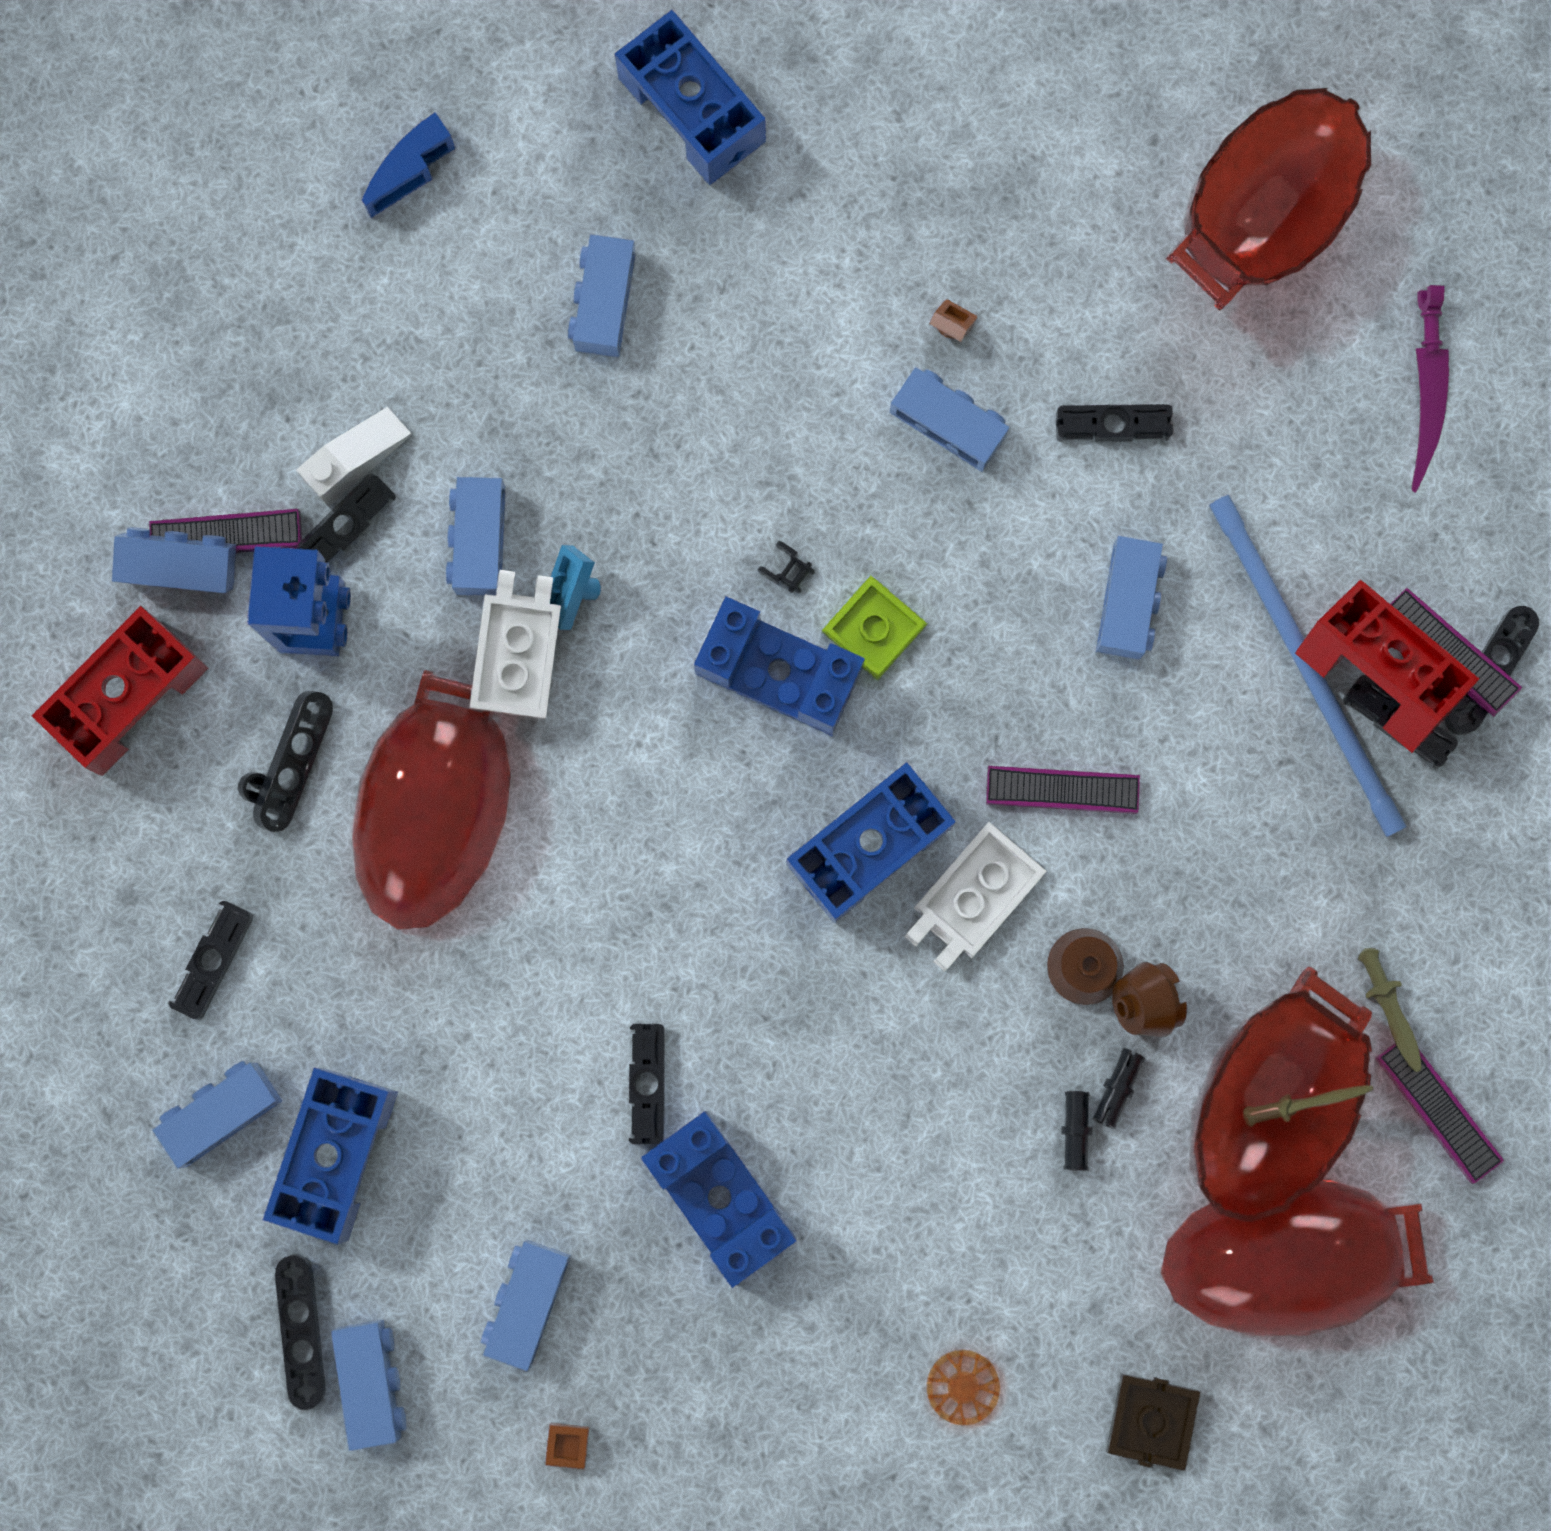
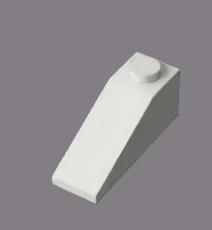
M386 407L324 445L297 468L296 471L329 507L406 441L412 433Z

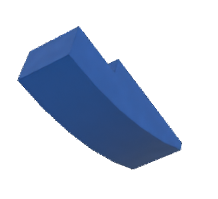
M436 112L416 125L396 144L372 177L362 198V202L371 218L433 180L428 166L456 149L451 134Z

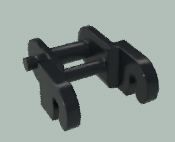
M778 541L776 547L780 550H785V553L790 556V562L781 574L775 575L763 566L759 567L758 572L762 575L765 574L776 585L781 581L789 587L788 591L790 593H793V591L801 593L802 590L799 585L808 573L812 575L815 573L811 568L812 564L810 562L804 563L798 559L797 551L784 542ZM795 564L801 570L794 580L790 581L786 576Z

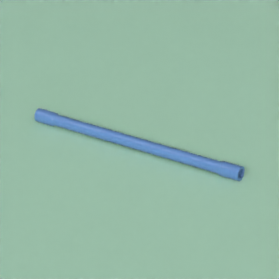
M1230 495L1217 499L1209 506L1223 533L1233 545L1370 802L1371 810L1385 836L1388 837L1406 828L1407 826L1394 801L1386 793L1325 677L1323 678L1295 654L1304 638L1245 529V524Z

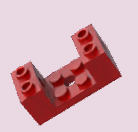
M1361 579L1316 622L1295 652L1298 657L1323 678L1346 657L1398 701L1401 706L1384 725L1383 729L1411 753L1440 725L1479 681L1475 674ZM1393 648L1399 651L1403 656V660L1394 658L1388 649Z
M140 606L31 717L84 768L103 776L129 750L120 739L171 687L183 695L209 667L154 615ZM121 678L125 686L123 693L115 698L108 697L106 694L107 683L111 679Z

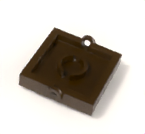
M1121 1373L1106 1452L1137 1460L1138 1465L1153 1468V1465L1156 1464L1186 1471L1200 1391L1169 1384L1170 1380L1154 1377L1151 1380Z

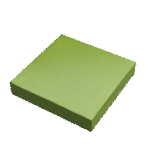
M870 575L821 632L837 646L865 658L863 669L878 681L923 631L927 623Z

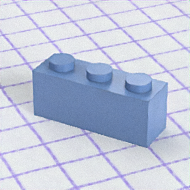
M590 234L588 247L582 246L579 266L581 269H584L583 281H577L574 290V304H579L577 317H570L568 327V339H573L575 351L613 357L620 356L636 256L634 240Z
M915 367L890 405V414L981 472L984 471L1006 438L1009 426L1005 424L1006 421L1001 415L990 409L985 412L974 405V400L970 395L958 389L955 392L943 385L941 377L927 369L923 372Z
M457 477L456 489H450L449 506L450 511H455V525H449L448 547L453 548V562H447L446 582L447 584H452V589L456 595L485 596L486 594L496 596L498 575L503 565L506 486L502 478Z
M128 527L127 533L114 536L112 582L227 593L233 589L236 544L225 543L226 538L221 536L204 535L202 541L189 540L188 533L166 531L165 536L161 537L150 535V529Z
M1118 536L1115 540L1096 652L1140 660L1146 650H1152L1155 629L1149 628L1151 615H1157L1161 601V592L1155 591L1157 578L1164 577L1167 564V556L1161 555L1162 543Z
M244 1061L237 1063L224 1073L227 1079L215 1087L212 1083L205 1085L192 1095L194 1099L192 1103L183 1109L179 1105L175 1106L159 1117L162 1123L152 1130L177 1169L187 1168L283 1101L258 1063L250 1062L247 1065Z
M531 1240L524 1241L522 1247L517 1245L514 1247L508 1263V1268L513 1269L512 1276L508 1285L505 1283L501 1284L494 1302L495 1306L500 1307L495 1322H487L480 1343L486 1345L483 1356L525 1371L531 1368L571 1255Z
M383 1319L332 1330L331 1334L349 1451L396 1443L402 1438L401 1431L406 1430V1416L404 1408L397 1407L395 1391H400V1376L398 1368H391L389 1352L394 1351V1337L391 1327L385 1328Z

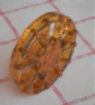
M966 1349L950 1351L933 1364L928 1374L926 1388L929 1402L934 1411L950 1423L957 1425L978 1423L993 1411L1000 1395L998 1374L992 1363L975 1351ZM963 1356L975 1358L971 1373L961 1371ZM959 1357V1362L955 1363L952 1358ZM947 1360L952 1363L957 1371L950 1378L939 1368ZM978 1361L982 1362L984 1366L977 1368ZM988 1368L993 1379L979 1385L975 1376ZM936 1372L941 1375V1378H934ZM933 1382L948 1383V1393L933 1394ZM994 1384V1391L989 1389L988 1386ZM979 1390L993 1394L988 1406L975 1399ZM950 1397L958 1403L951 1415L941 1409L942 1405ZM935 1398H942V1400L937 1404ZM972 1402L977 1415L964 1418L962 1405ZM979 1407H983L985 1410L980 1413ZM957 1412H959L960 1415H961V1418H957V1417H954V1416L956 1415Z

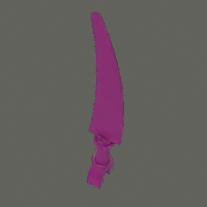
M1430 285L1427 287V290L1417 292L1418 306L1422 310L1420 316L1424 318V341L1421 343V346L1424 348L1416 349L1420 389V424L1416 464L1411 490L1414 493L1417 492L1437 448L1445 419L1449 384V349H1440L1443 341L1440 340L1439 317L1442 316L1441 307L1445 295L1444 285Z

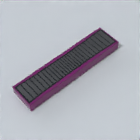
M299 509L149 521L150 535L164 537L166 531L188 533L189 540L202 541L204 535L221 536L226 538L225 543L236 544V553L254 552L255 546L294 548L302 540L301 513Z
M1406 588L1391 603L1400 613L1479 678V681L1467 694L1493 717L1521 691L1522 687L1411 590Z
M988 766L986 805L1137 814L1139 810L1140 775Z
M1394 1043L1375 1058L1470 1184H1475L1501 1164L1504 1159L1419 1050L1421 1070L1415 1072L1403 1058L1396 1043Z

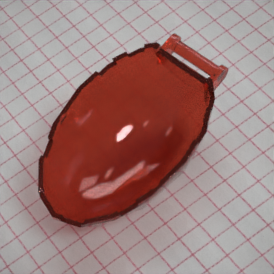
M1328 88L1295 90L1283 98L1259 107L1221 141L1191 190L1184 216L1185 236L1167 255L1166 260L1171 264L1175 262L1216 302L1214 306L1219 311L1236 296L1242 287L1268 285L1303 269L1334 242L1357 207L1363 191L1361 186L1365 174L1371 167V130L1367 132L1357 112L1360 106L1356 100L1352 98L1345 100L1329 92ZM1218 282H1220L1221 284H1223V285H1224L1225 287H1227L1228 289L1225 290Z
M429 670L423 671L414 705L400 712L375 743L359 780L352 827L356 880L371 912L397 930L432 926L462 904L466 895L489 865L506 821L511 780L505 737L495 720L492 719L494 712L483 711L481 713L454 704L429 700L430 690L468 700L471 698L472 685L434 676L433 671Z
M1311 966L1303 970L1289 993L1283 994L1240 1023L1215 1054L1191 1113L1189 1168L1201 1192L1217 1214L1246 1222H1253L1286 1211L1291 1207L1290 1204L1303 1193L1310 1192L1322 1182L1351 1142L1362 1115L1359 1112L1365 1100V1094L1345 1101L1297 1111L1296 1114L1290 1117V1121L1287 1122L1283 1121V1118L1280 1117L1255 1123L1252 1127H1249L1243 1118L1245 1107H1258L1279 1102L1286 1094H1290L1292 1100L1305 1099L1339 1089L1370 1086L1372 1074L1368 1073L1370 1061L1369 1052L1372 1051L1370 1037L1363 1033L1372 1017V1011L1365 1006L1360 1008L1318 977V971ZM1309 990L1348 1017L1350 1022L1346 1023L1312 998Z
M1283 1178L1227 1193L1218 1198V1200L1192 1212L1172 1234L1166 1244L1163 1265L1160 1271L1177 1304L1209 1325L1252 1336H1308L1350 1325L1386 1303L1397 1288L1434 1283L1433 1274H1428L1419 1212L1423 1211L1422 1203L1386 1206L1368 1191L1330 1179ZM1403 1214L1412 1276H1405L1403 1246L1395 1215Z

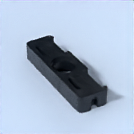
M1169 404L1062 405L1056 412V438L1059 442H1062L1064 437L1066 440L1093 439V436H1095V442L1133 441L1134 436L1135 439H1162L1165 436V441H1168L1173 434V424H1171L1173 409ZM1112 414L1118 415L1124 421V429L1117 433L1108 431L1104 426L1105 417Z
M368 474L293 549L318 550L325 558V562H329L339 552L338 548L344 551L370 525L367 520H371L389 502V498L393 501L395 500L394 492L378 476ZM340 515H349L354 523L353 529L347 535H338L333 527L335 519Z
M1367 675L1360 676L1344 696L1343 703L1346 705L1351 702L1350 706L1369 720L1373 721L1375 719L1376 722L1373 726L1403 746L1383 729L1391 715L1397 711L1401 704ZM1438 726L1414 752L1429 763L1433 761L1435 764L1432 768L1436 769L1445 764L1448 759L1447 756L1455 750L1458 741Z
M227 901L219 903L224 907L219 909L207 933L209 936L203 935L185 969L190 974H186L174 999L176 1001H169L170 1008L192 1019L199 1020L204 1017L253 921V914ZM215 949L221 955V965L214 971H207L202 965V956L206 951Z
M632 1024L630 1030H635V1034H632V1062H635V1064H629V1103H635V1106H632L631 1134H634V1138H629L631 1144H660L664 1141L665 1028L661 1024ZM642 1073H652L658 1080L657 1090L651 1095H643L636 1088V1080Z

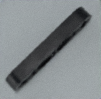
M1517 606L1509 610L1502 617L1482 650L1484 655L1509 676L1538 630L1539 618L1536 612L1527 606ZM1521 615L1526 618L1524 624L1528 629L1519 631L1513 640L1501 636L1502 632L1505 636H1508L1514 630L1516 623L1512 618L1516 619ZM1502 645L1508 649L1510 660L1506 665L1497 664L1493 660L1491 652L1494 646ZM1468 694L1466 697L1469 700L1462 699L1444 719L1447 728L1457 735H1467L1475 731L1488 713L1483 707L1480 708L1476 705L1472 707L1468 714V719L1472 723H1466L1462 726L1457 724L1459 717L1455 714V711H1463L1470 701L1477 703Z
M305 691L295 700L253 810L255 823L264 830L271 832L283 831L292 821L332 716V701L324 693ZM309 702L315 703L317 707H320L318 714H311L312 711L307 709ZM300 721L314 725L313 730L299 726ZM298 733H303L308 739V746L303 753L297 754L292 749V740ZM290 768L294 773V783L288 789H282L278 783L279 774L282 770ZM273 792L287 796L286 801L272 797ZM268 808L275 809L279 813L277 820L266 816Z
M293 1254L284 1257L278 1262L275 1268V1283L288 1398L294 1407L300 1410H309L322 1402L326 1392L312 1265L306 1257ZM291 1261H293L296 1268H303L304 1275L297 1278L298 1289L306 1287L307 1294H295L286 1298L285 1290H293V1281L291 1277H285L284 1270L289 1269ZM293 1301H302L308 1306L309 1315L303 1323H296L289 1318L288 1308ZM299 1340L309 1342L313 1348V1356L308 1362H299L293 1356V1346ZM315 1366L316 1373L307 1374L309 1387H316L317 1393L310 1397V1402H306L304 1396H298L297 1389L304 1384L303 1374L295 1377L294 1369L305 1370Z

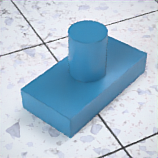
M561 545L551 574L553 583L550 604L561 605L559 630H571L581 601L596 600L601 592L599 580L590 578L595 562L572 545Z

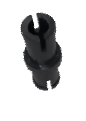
M1122 1048L1111 1078H1107L1103 1086L1106 1090L1095 1115L1092 1117L1094 1121L1103 1124L1107 1112L1111 1110L1105 1124L1106 1127L1116 1129L1117 1121L1127 1098L1131 1099L1135 1092L1132 1086L1142 1063L1146 1059L1135 1052L1133 1060L1128 1067L1132 1050Z
M1065 1091V1126H1061V1134L1065 1135V1165L1063 1170L1089 1171L1088 1136H1092V1127H1088L1090 1092Z

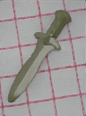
M1365 948L1360 952L1357 960L1364 964L1374 986L1366 993V998L1370 999L1373 997L1380 1004L1387 1017L1391 1034L1400 1053L1415 1072H1419L1421 1070V1058L1418 1045L1397 1000L1396 987H1401L1402 983L1400 981H1388L1379 961L1380 950Z
M1373 1086L1350 1087L1295 1100L1291 1099L1290 1094H1286L1279 1102L1258 1107H1245L1243 1118L1249 1127H1252L1255 1123L1280 1117L1283 1118V1121L1287 1122L1290 1121V1117L1296 1114L1297 1111L1352 1099L1366 1094L1374 1088Z

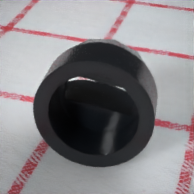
M250 772L242 776L237 787L240 796L245 801L256 803L266 776L257 772ZM248 782L261 785L259 793L246 789Z

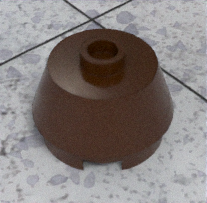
M1079 928L1065 933L1054 943L1049 952L1047 971L1051 984L1063 998L1076 1004L1091 1005L1102 1002L1112 995L1115 983L1123 976L1124 963L1118 946L1109 936L1095 929Z
M1142 962L1115 983L1112 990L1113 1008L1118 1021L1128 1033L1166 1037L1172 1033L1174 1028L1180 1027L1185 1023L1187 1002L1180 1003L1178 992L1174 984L1180 982L1171 967L1165 963L1155 965L1149 962Z

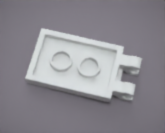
M500 570L496 596L486 594L484 596L469 709L546 719L561 605L550 604L553 577L538 575L534 597L512 594L515 572Z
M988 822L914 907L922 917L904 937L916 947L931 930L947 944L945 949L933 961L945 972L962 952L973 958L1047 871L994 825Z

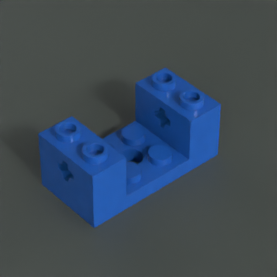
M672 9L614 53L618 79L640 105L648 99L685 141L687 160L709 186L766 142V118ZM686 82H695L701 89L695 96L688 97L680 92V87Z
M255 546L247 624L279 653L339 656L340 646L345 647L347 643L348 630L347 625L342 624L343 610H349L350 587H345L346 583L340 576L330 575V565L328 562H325V558L318 550Z
M725 596L694 662L695 674L832 736L863 670L865 658L832 643L829 644L827 650L761 621L760 611ZM775 661H784L789 665L791 671L786 679L778 681L769 675V666Z
M906 762L786 859V865L835 924L889 876L920 851L924 852L950 831L956 821ZM869 830L876 831L882 838V846L874 852H868L860 845V836Z
M314 1068L263 1221L337 1245L349 1241L361 1203L355 1202V1198L378 1129H386L398 1091L326 1068ZM324 1144L334 1146L337 1151V1160L330 1167L322 1166L317 1160V1151Z
M707 1111L701 1113L641 1157L663 1190H667L708 1248L710 1258L731 1288H734L797 1241L793 1232ZM724 1186L730 1191L731 1201L727 1207L717 1209L710 1204L708 1195L713 1187Z

